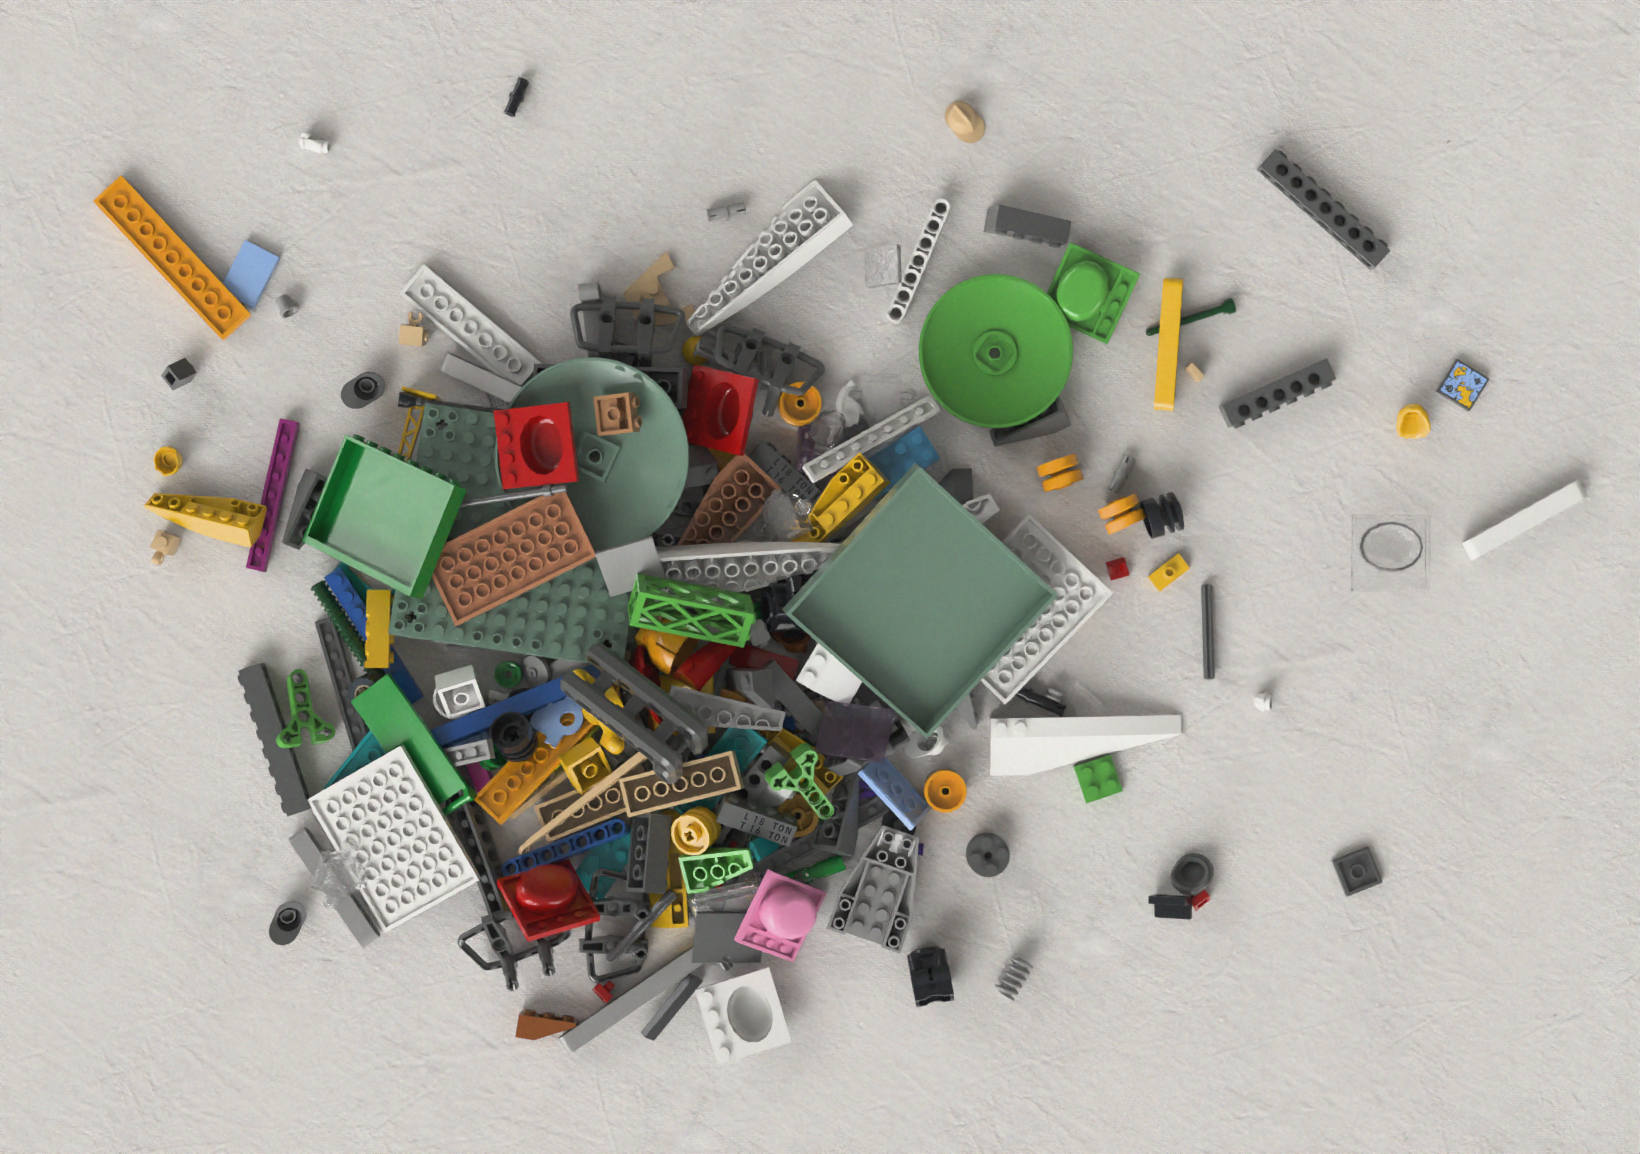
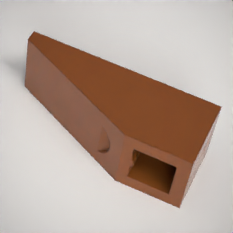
M524 1009L518 1016L515 1037L537 1040L574 1028L578 1024V1020H575L570 1015L556 1017L551 1012L537 1014L535 1010Z

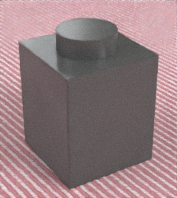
M183 358L168 365L161 376L170 388L175 390L190 383L197 372L193 365L186 358Z

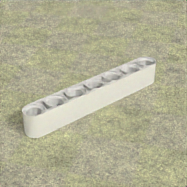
M937 199L933 203L888 309L887 317L893 324L903 321L950 209V205L945 199ZM937 205H943L945 206L946 211L944 213H939L936 211L935 207ZM935 222L939 228L932 231L929 229L928 224ZM929 240L931 246L929 248H923L921 246V241ZM914 258H922L924 261L923 265H915L913 262ZM914 275L916 282L908 283L906 276ZM901 292H906L909 295V299L901 301L898 295ZM899 310L902 316L895 319L891 316V312Z
M1576 479L1468 538L1462 544L1470 559H1475L1586 498L1587 495L1579 480Z

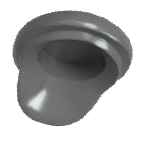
M1199 853L1183 856L1171 871L1173 887L1185 896L1199 894L1208 887L1213 879V865L1208 858Z

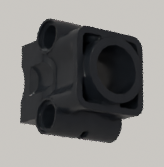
M795 575L787 578L786 583H770L766 592L762 594L760 604L763 622L766 623L768 632H783V636L786 638H793L800 633H807L788 617L782 609L808 580H803L801 576Z
M926 947L912 951L907 955L916 1008L927 1006L937 1001H954V991L945 948Z

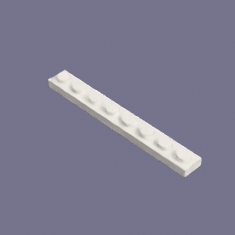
M928 395L804 464L802 469L811 482L815 483L844 467L859 452L863 455L869 453L938 414L941 409L931 395Z

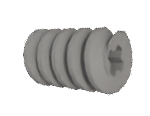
M1019 957L1010 958L1014 964L1006 965L1010 970L1009 972H1002L1006 978L999 977L1002 985L995 984V987L1001 994L1014 1001L1015 999L1012 995L1019 994L1015 988H1022L1019 981H1026L1023 974L1029 975L1030 972L1027 968H1033L1031 964Z

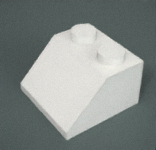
M472 665L435 675L437 691L448 718L485 707L478 679Z

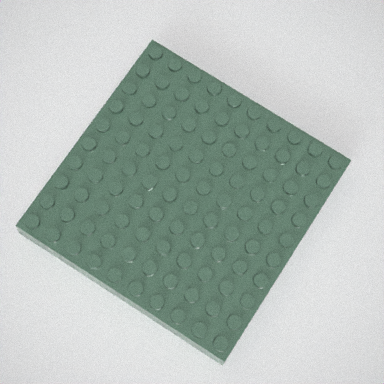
M914 463L782 610L928 739L1052 603L1058 594L928 473Z

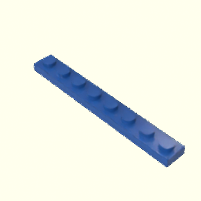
M340 567L324 578L366 642V604L343 568ZM391 644V652H394V664H390L389 668H383L386 675L388 673L392 675L410 703L413 704L423 698L424 694Z

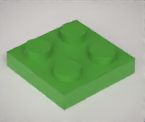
M1110 754L1074 766L1086 803L1123 791Z

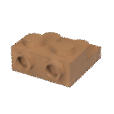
M636 392L593 397L598 436L640 432L643 422L641 416L638 415L637 408L640 406V399L636 396Z

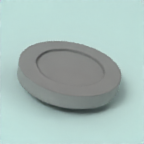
M530 655L524 659L522 673L524 679L531 687L535 688L550 681V668L542 657Z

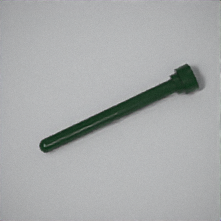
M1232 298L1224 300L1220 306L1181 318L1180 326L1220 313H1227L1228 315L1235 313L1234 301ZM1160 325L1147 329L1146 335L1158 334Z

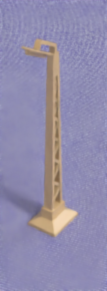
M640 752L636 753L527 839L520 846L518 853L520 855L528 853L535 842L648 758Z

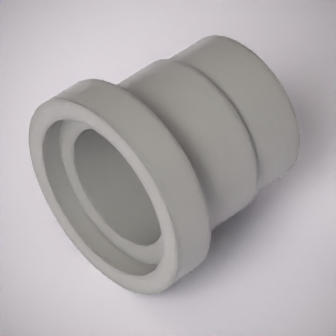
M287 294L275 300L282 318L291 317L299 310L298 306L292 302Z

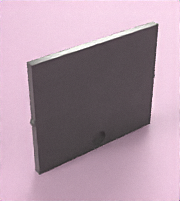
M697 911L695 934L693 936L692 963H761L762 951L740 944L734 940L747 912Z

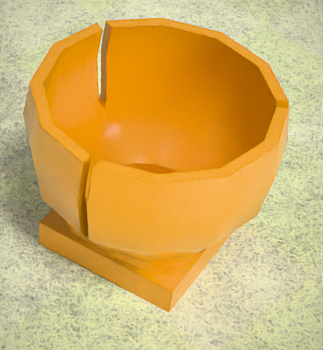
M664 617L660 620L663 624L672 622ZM640 628L635 636L637 646L642 645L646 650L651 664L661 672L671 676L691 656L698 643L696 638L655 630L650 631L645 628Z

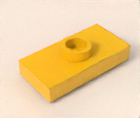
M1177 553L1147 577L1160 592L1188 571L1190 567L1180 554Z

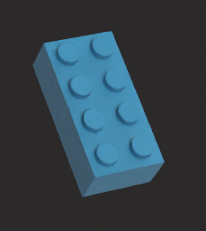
M920 426L868 458L891 482L874 499L877 500L888 493L914 463L924 470L940 460L938 453Z

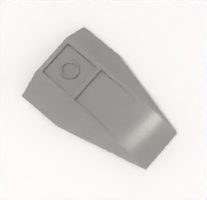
M882 825L840 889L827 929L844 935L848 933L881 944L882 948L900 954L913 917L919 837Z

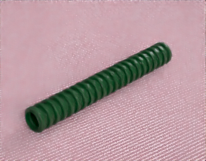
M322 580L316 583L310 590L315 592L314 596H317V600L321 601L320 605L324 606L325 612H328L327 616L331 617V622L334 621L333 625L337 626L338 632H341L340 636L344 637V642L347 641V646L351 648L350 651L354 652L353 656L358 658L357 662L360 661V666L364 668V663L367 661V656L365 655L366 642L362 641V636H359V632L355 631L356 627L352 626L353 622L348 620L349 616L345 615V610L342 611L343 607L339 606L338 600H335L336 596L332 595V590L329 591L330 587L329 585L326 586V581ZM382 668L363 669L368 674L374 673L380 675V677L385 676V672L381 671Z

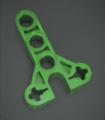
M302 669L294 670L286 679L292 717L285 729L277 735L276 743L281 748L299 747L302 744L301 728H306L309 731L312 745L326 743L334 737L335 728L332 724L325 723L313 712L307 674ZM293 675L299 676L301 683L294 682ZM296 694H301L304 702L297 701ZM299 713H304L307 720H300ZM324 730V732H328V735L326 736L320 732ZM286 735V737L291 739L287 742L286 739H283V736Z
M802 743L790 752V755L796 761V768L788 772L777 762L766 771L765 780L775 791L787 789L800 792L821 819H828L833 815L834 808L813 781L814 765L818 760V755L811 745Z

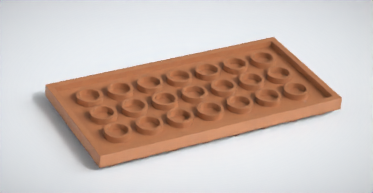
M567 492L556 493L554 496L544 497L543 495L445 543L432 578L455 626H458L596 558L595 549Z

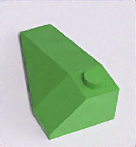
M709 847L700 855L692 856L683 853L678 858L687 894L706 892L754 868L750 848Z

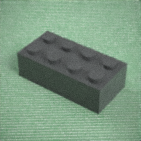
M652 813L632 816L626 891L665 894L667 887L666 875L669 867L668 852L671 846L672 816Z

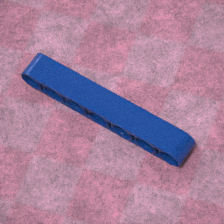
M620 819L608 821L507 860L502 866V872L505 876H510L528 871L540 865L561 862L627 836L630 826L626 821ZM621 823L623 829L620 833H617L615 828L617 824ZM604 830L605 837L599 840L598 833ZM583 837H586L587 844L582 847L580 841ZM565 844H568L569 851L568 853L564 854L563 846ZM550 850L552 856L550 860L547 861L545 859V854L547 851ZM532 857L534 864L532 867H529L527 862ZM515 864L516 871L514 874H511L510 867Z

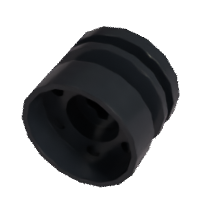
M1173 492L1166 493V497L1163 494L1159 495V505L1153 497L1140 501V508L1144 509L1147 516L1143 521L1151 539L1164 536V526L1167 527L1170 533L1175 532V527L1178 531L1184 530L1182 508Z
M509 711L498 716L491 724L490 738L505 759L511 762H521L527 760L536 751L539 741L537 733L523 714Z

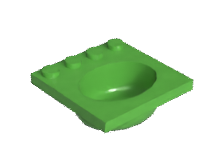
M1070 242L1047 294L1062 310L1070 328L1108 344L1140 273Z

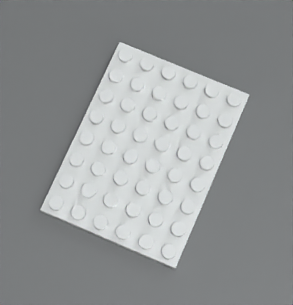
M1030 514L1025 517L1002 543L1051 587L1058 596L980 680L1005 705L1113 595V592Z
M404 745L397 747L307 799L384 933L481 879L477 869Z

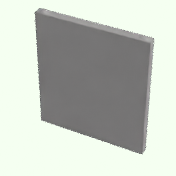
M652 536L595 552V557L598 560L611 597L632 591L637 573L667 579Z

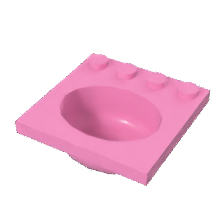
M767 869L734 940L740 944L794 962L807 933L815 925L817 912L826 892Z

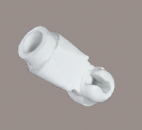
M301 133L302 138L299 139V143L304 151L308 149L320 154L330 152L331 145L329 141L311 140V133Z

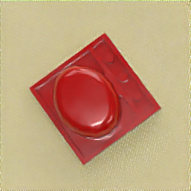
M693 364L688 388L687 409H684L682 419L688 443L744 456L749 427L753 418V408L759 379Z
M570 402L493 411L503 489L579 481Z
M569 859L553 864L540 865L528 871L497 880V885L527 942L600 921L601 916Z

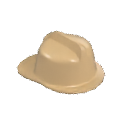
M963 101L954 102L948 106L945 112V121L956 136L966 143L979 141L984 135L985 124L974 108Z

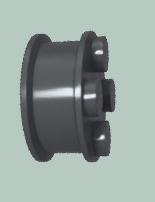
M981 833L973 837L968 843L966 859L971 869L978 875L994 877L1006 869L1010 853L1008 846L999 836L993 833ZM986 852L991 853L989 857H985Z

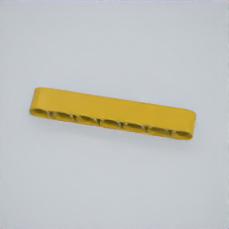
M1183 278L1163 279L1154 410L1174 411Z

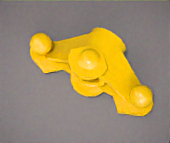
M578 668L572 671L581 679L591 684L596 680L583 669ZM614 687L609 688L605 693V697L615 705L618 704L623 708L624 706ZM582 708L583 716L591 724L601 726L603 734L600 744L612 754L617 755L623 752L625 747L624 740Z

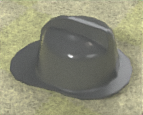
M374 372L359 374L343 386L341 390L342 402L352 409L365 407L383 395L385 391L384 379Z
M291 901L280 905L276 909L269 927V937L272 942L277 945H287L295 940L306 918V909L302 904Z

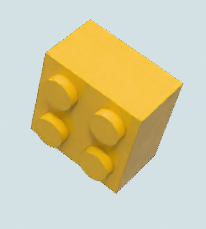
M591 736L558 756L572 786L580 795L591 790L612 773L601 747Z

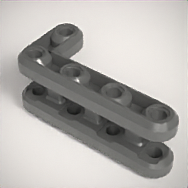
M601 643L592 644L586 651V660L601 671V675L591 684L581 679L575 672L567 673L560 681V689L570 699L648 758L653 764L655 774L667 784L676 783L683 775L682 752L687 748L694 755L701 754L708 746L707 725L608 647ZM613 683L618 687L621 686L631 694L632 698L623 708L618 704L615 705L605 697L606 691ZM644 707L655 712L663 720L654 732L649 728L646 729L636 721L635 717ZM674 731L678 733L680 743L675 750L668 746L666 742Z

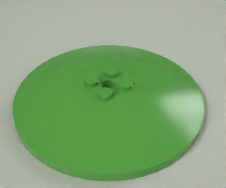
M1004 274L973 277L948 290L939 298L927 315L919 340L920 369L925 384L932 396L954 417L968 424L984 428L1017 426L1028 422L1044 412L1063 390L1068 380L1073 360V343L1070 328L1057 303L1045 291L1033 283ZM993 348L1000 351V356L996 359L989 355V351Z

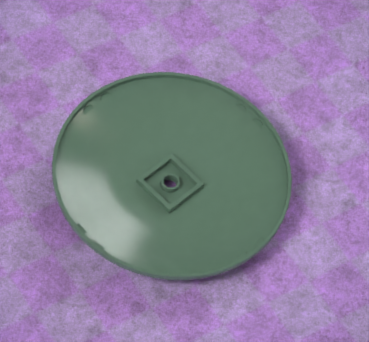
M591 357L567 360L535 375L516 393L507 409L570 402L579 481L552 485H568L567 494L595 552L652 535L674 511L681 498L688 476L689 444L687 433L680 413L672 399L658 383L644 372L625 363L606 358ZM636 392V396L640 399V406L637 408L638 415L641 416L643 422L640 432L598 436L593 397ZM496 437L495 468L502 494L542 488L543 485L503 489ZM593 451H598L600 454V459L597 462H593L590 458ZM539 496L506 501L510 510H513Z

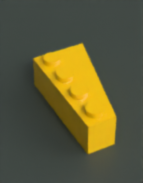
M367 590V621L365 630L367 636L365 644L367 661L364 663V668H389L390 664H394V652H391V644H394V635L388 634L391 606H393L394 594H391V590Z

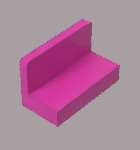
M479 762L466 764L475 788L479 792L493 778L491 771L482 768Z

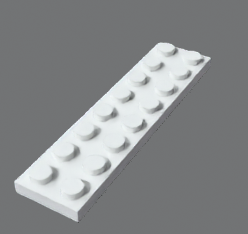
M425 265L419 269L399 293L493 373L523 386L533 374L534 364H542Z

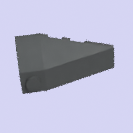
M1058 396L1044 412L1028 422L1008 428H993L989 432L993 445L996 447L1054 434L1071 426L1067 411Z
M727 668L725 674L727 688L761 708H775L771 668Z

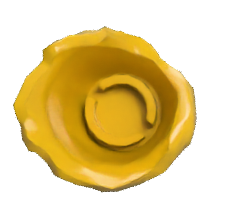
M1407 404L1399 410L1396 431L1399 437L1416 439L1427 436L1430 432L1431 424L1428 412L1422 405Z

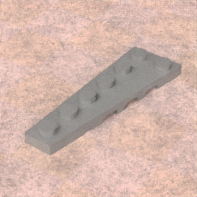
M671 685L669 695L698 716L707 726L782 731L786 713L784 711L761 708L754 704Z

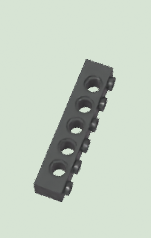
M1326 358L1220 406L1219 409L1228 428L1234 426L1236 429L1245 425L1244 421L1249 418L1254 421L1263 417L1262 413L1267 410L1269 413L1280 409V404L1286 402L1287 405L1298 401L1296 397L1300 395L1307 397L1314 394V389L1321 387L1323 390L1332 386L1331 381L1336 380V376ZM1310 374L1317 377L1316 384H1312L1309 381ZM1293 382L1299 384L1300 390L1298 392L1292 389ZM1275 390L1281 391V400L1275 398ZM1258 398H1262L1265 401L1263 408L1257 405ZM1240 406L1247 408L1248 413L1246 416L1240 414Z
M775 741L770 745L766 743L759 752L762 754L759 759L754 758L747 766L750 770L746 774L744 772L741 774L744 785L743 789L748 791V795L741 794L740 789L725 794L736 795L741 800L754 802L768 786L765 780V773L770 767L765 766L763 760H769L772 766L779 762L783 767L791 755ZM751 775H758L760 781L753 780ZM719 801L713 808V810L715 811V815L718 811L721 801ZM720 823L721 834L715 844L719 845L732 827Z

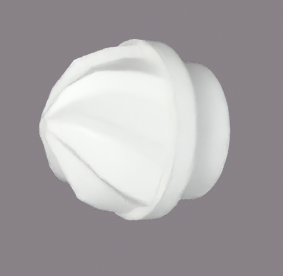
M1267 692L1258 694L1254 699L1256 708L1264 712L1271 710L1273 695H1268Z

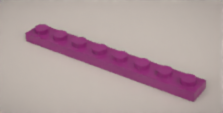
M279 419L260 505L267 506L261 535L253 546L250 547L246 564L248 569L261 572L267 571L300 427L299 422Z

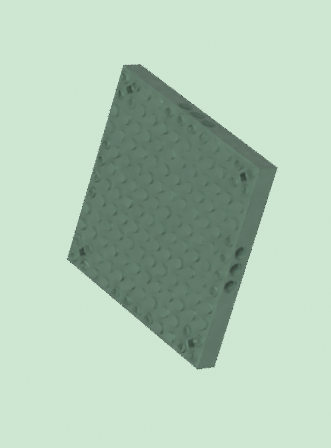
M425 403L416 462L419 463L418 467L426 466L433 469V474L438 472L446 475V480L448 481L451 478L461 482L460 486L467 489L463 500L502 494L495 468L497 436L494 413ZM445 422L447 427H444L443 430H441L440 427H438V425H442V423ZM593 451L590 455L593 462H597L600 459L598 451ZM506 501L459 508L445 543L511 511ZM594 558L455 626L431 577L423 599L410 597L395 589L388 634L592 664L586 660V651L590 646L595 643L605 644V641H609V644H612V647L609 649L625 660L630 627L627 606L632 591L611 597L598 560ZM412 613H414V615L417 616L416 620L414 619L412 623H410V620L407 619V617L411 616Z

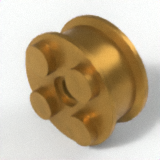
M796 793L791 800L787 798L777 809L779 813H788L793 816L796 812L801 813L802 816L796 818L798 827L794 837H803L810 834L818 824L819 816L801 793Z

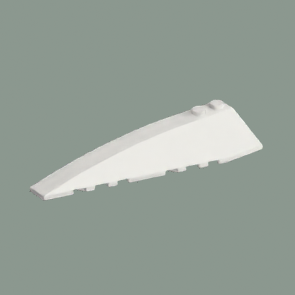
M816 180L811 182L781 208L784 212L779 217L775 216L770 221L771 225L765 232L762 231L760 233L758 241L755 244H751L732 267L733 271L728 277L724 276L720 281L722 284L718 289L712 291L707 302L701 304L688 319L686 324L696 337L763 296L853 226L844 211Z
M733 542L656 547L665 576L668 579L733 592H748L766 587L770 583H777L779 580H787L791 576L813 573L814 570L819 569L841 544L818 542ZM669 587L661 589L671 595H676ZM718 597L711 598V600L717 601Z

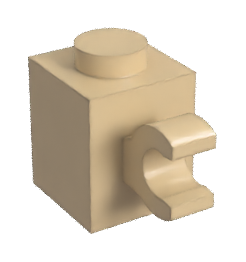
M413 312L408 313L409 324L400 325L399 344L424 346L428 342L429 331H426L427 326L418 325L424 319L423 313H419L417 320L413 318Z
M157 530L150 545V548L157 550L151 562L156 565H162L165 555L174 556L182 538L164 530Z

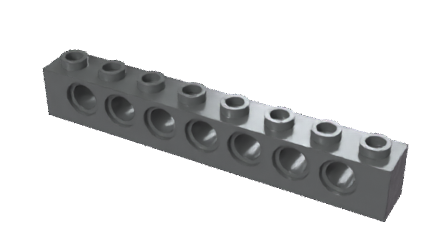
M1275 149L1257 169L1260 174L1369 270L1374 269L1390 252L1386 242L1382 239L1378 240L1370 228L1363 227L1355 215L1347 213L1344 210L1345 207L1340 202H1335L1330 198L1331 195L1327 190L1320 189L1316 185V181L1310 176H1305L1301 172L1302 169L1297 164H1292L1288 161L1286 154L1282 151ZM1277 167H1283L1286 172L1285 175L1279 174ZM1292 179L1298 180L1300 187H1294ZM1306 192L1313 193L1314 200H1309L1306 197ZM1321 204L1328 207V213L1321 211ZM1335 217L1342 219L1343 224L1341 226L1335 223ZM1351 229L1356 231L1357 238L1350 236L1349 231ZM1364 242H1368L1371 245V251H1367L1364 248Z
M457 766L456 769L467 785L475 791L467 766ZM461 789L447 799L448 803L451 804L464 795L463 790ZM475 800L467 801L454 810L452 814L464 848L481 876L477 884L488 914L493 913L494 916L510 911L497 885V880L506 876L502 872V863L481 806Z

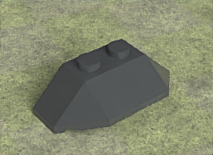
M952 469L938 483L961 505L973 500L972 469Z

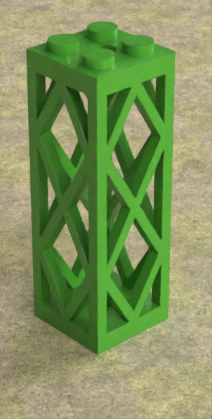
M637 573L627 606L630 626L743 648L745 642L750 639L751 624H754L756 620L751 595ZM669 587L676 595H671L661 589ZM718 597L725 604L721 605L711 600V598ZM691 606L699 614H690L683 607ZM655 616H662L672 622L663 624ZM705 625H710L720 630V632L712 633Z

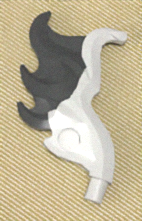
M851 380L845 387H842L836 400L838 424L833 425L824 445L812 444V447L820 453H826L861 433L862 429H869L867 421L859 417L860 414H864L862 407L850 395V391L856 386Z

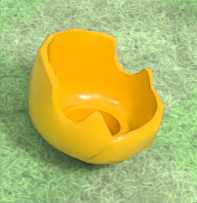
M692 336L683 345L682 355L685 361L691 365H702L708 360L701 356H693L695 346L702 336Z
M164 446L155 452L153 459L155 470L162 473V476L174 475L181 469L183 457L174 447Z

